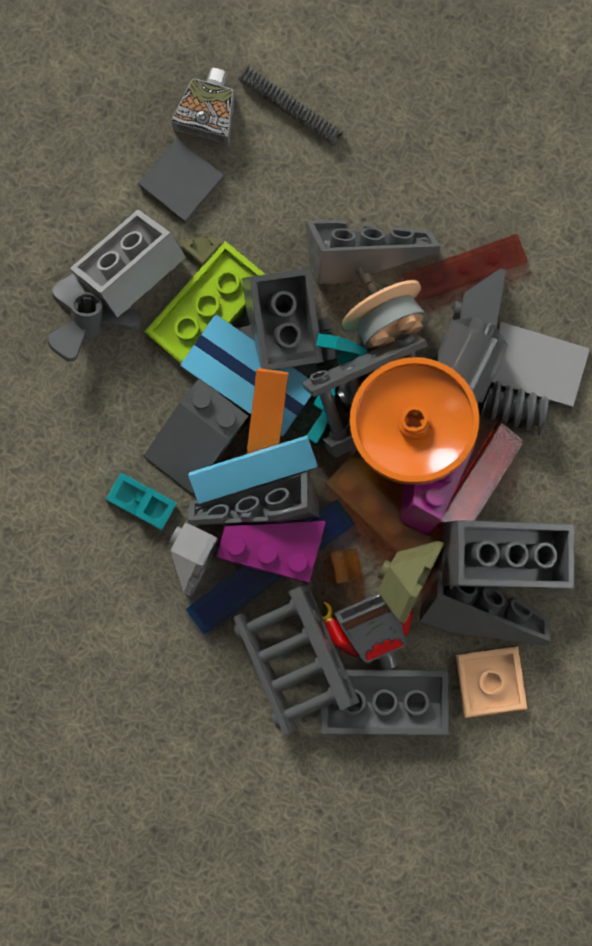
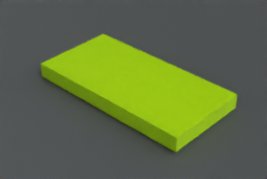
M225 241L144 332L181 364L215 314L233 326L246 311L242 278L265 275V273Z

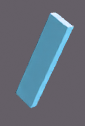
M307 435L189 472L188 476L198 504L316 468L318 464Z

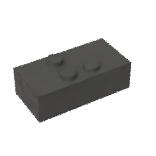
M472 520L442 522V543H444L442 547V586L539 589L574 588V525Z

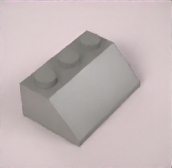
M136 210L76 262L70 270L91 293L101 298L102 306L118 318L186 257L171 232L140 210Z

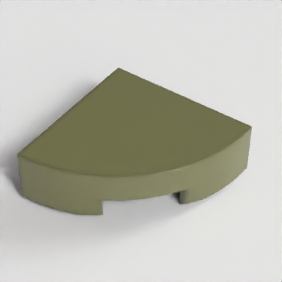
M197 237L186 240L180 245V248L203 266L223 242L214 237Z

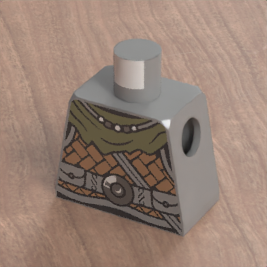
M211 68L207 81L191 80L172 117L171 122L174 131L229 146L235 97L233 89L224 87L228 75L225 71Z

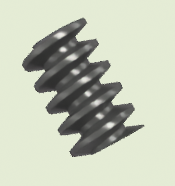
M496 381L491 388H488L479 416L482 417L487 410H490V420L494 421L499 414H502V424L504 425L510 418H514V428H518L524 421L526 422V432H530L536 425L538 426L539 436L547 418L549 399L544 396L537 403V394L534 392L530 393L525 399V390L521 388L513 395L512 385H507L501 391V383Z

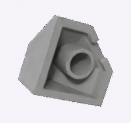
M185 523L183 528L177 527L169 543L173 545L171 554L183 593L191 597L220 541L217 537Z

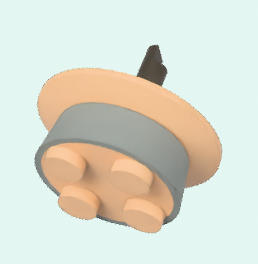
M360 267L356 269V273L363 286L366 287L365 290L369 297L347 313L342 321V326L347 331L359 330L366 349L383 347L394 342L395 338L401 334H416L423 329L422 322L426 314L414 299L421 290V285L418 281H403L380 290L370 272L364 273Z

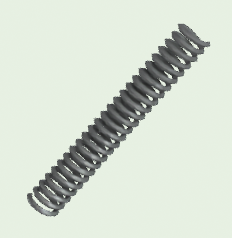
M247 66L241 77L238 78V80H241V83L244 82L253 91L256 90V93H260V96H264V99L268 98L269 102L272 101V104H276V107H280V110L283 109L292 118L295 117V120H299V123H303V126H307V129L311 128V131H315V134H319V137H323L331 145H334L342 137L343 131L334 141L335 136L340 131L338 128L332 138H330L336 128L333 126L330 129L332 123L327 125L328 120L324 121V117L319 120L320 115L315 117L316 112L312 113V109L307 112L308 107L304 108V104L300 105V101L296 103V98L292 100L293 97L289 96L288 93L284 95L285 90L281 91V88L276 90L277 85L273 86V82L269 83V79L265 81V77L261 78V74L257 76V71L254 72L253 69H250V66Z

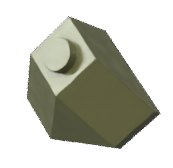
M435 541L399 551L392 562L387 560L384 562L378 578L383 580L378 592L399 621L406 622L444 543Z

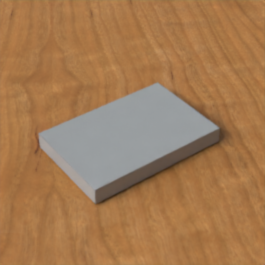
M501 322L498 331L508 346L491 384L500 381L502 388L512 385L513 391L517 392L521 388L525 390L526 395L534 392L539 399L546 396L549 402L572 408L590 348Z

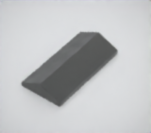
M346 670L359 702L343 710H340L339 706L333 703L321 708V734L449 735L448 671ZM321 675V694H323L330 687L325 675Z

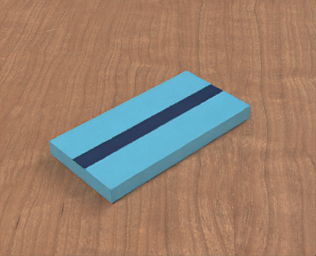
M215 314L180 366L251 414L256 370L261 368L254 340ZM293 367L273 369L289 372L281 429L282 437L311 396L302 386V382L309 380V378Z

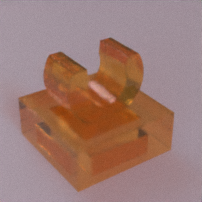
M357 548L331 552L332 557H328L323 561L324 564L333 563L335 574L327 576L328 581L343 583L363 579Z

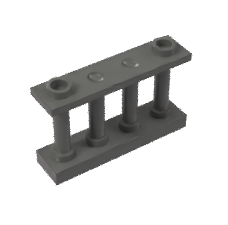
M415 333L401 334L395 338L394 342L329 371H318L312 374L309 380L302 382L303 388L313 397L320 396L331 428L329 434L321 437L324 448L336 458L356 449L352 439L350 424L343 426L331 389L348 382L354 399L361 386L360 376L402 357H417L415 351L426 347V340Z
M309 585L300 586L289 591L292 598L289 600V604L252 621L248 613L233 617L236 622L234 625L235 633L238 639L245 643L274 711L272 712L273 722L277 729L282 730L283 735L298 729L294 720L333 703L338 705L340 710H343L359 702ZM293 615L300 616L304 625L302 633L267 649H263L257 635L258 631ZM306 644L313 646L317 655L315 662L276 679L269 661ZM318 674L326 676L330 685L327 692L291 708L288 707L282 690Z

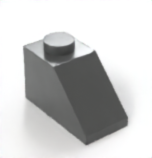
M500 268L466 291L461 302H455L452 319L476 317L497 326L507 269Z

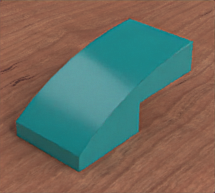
M318 333L316 346L338 350L337 363L339 364L347 363L369 353L365 348L348 339Z
M333 388L331 392L335 399V388ZM320 396L313 403V409L321 413V415L307 434L310 443L315 447L319 444L329 423Z
M122 472L119 473L105 500L160 530L163 529L177 504L175 501L148 488Z

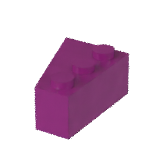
M474 448L466 461L447 477L421 485L403 484L400 521L428 536L442 520Z
M326 521L225 526L217 558L228 563L309 584Z

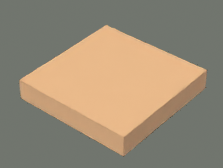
M518 646L455 655L464 718L527 710Z

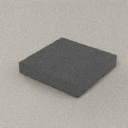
M177 138L138 184L186 223L221 183L224 175Z

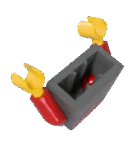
M376 594L334 613L336 618L333 619L332 607L327 602H324L328 607V614L323 617V620L337 648L351 657H361L365 663L377 659L381 670H390L398 665L394 651L406 645L404 636L410 631L413 616L412 610L406 622L403 623L397 619L382 596Z

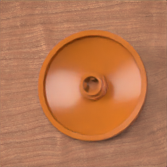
M419 357L403 358L389 362L376 369L361 384L351 406L350 429L359 455L373 471L397 483L421 485L447 477L466 461L477 439L479 410L470 386L455 370L432 359Z

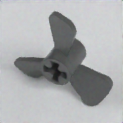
M74 274L67 276L53 288L54 300L71 312V321L49 334L48 345L52 351L65 361H75L83 340L99 336L103 325L127 330L137 329L140 325V313L136 310H126L118 318L111 312H102L101 298L94 293L85 292L83 284Z

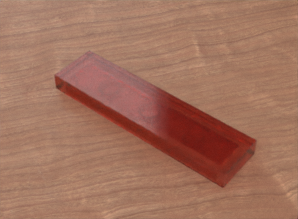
M514 234L404 273L402 277L404 281L415 280L420 283L421 290L414 298L416 302H420L485 279L500 268L510 270L527 264L528 260L518 234Z
M497 423L455 489L442 520L437 524L439 529L442 530L443 522L455 520L475 521L524 443L505 424Z

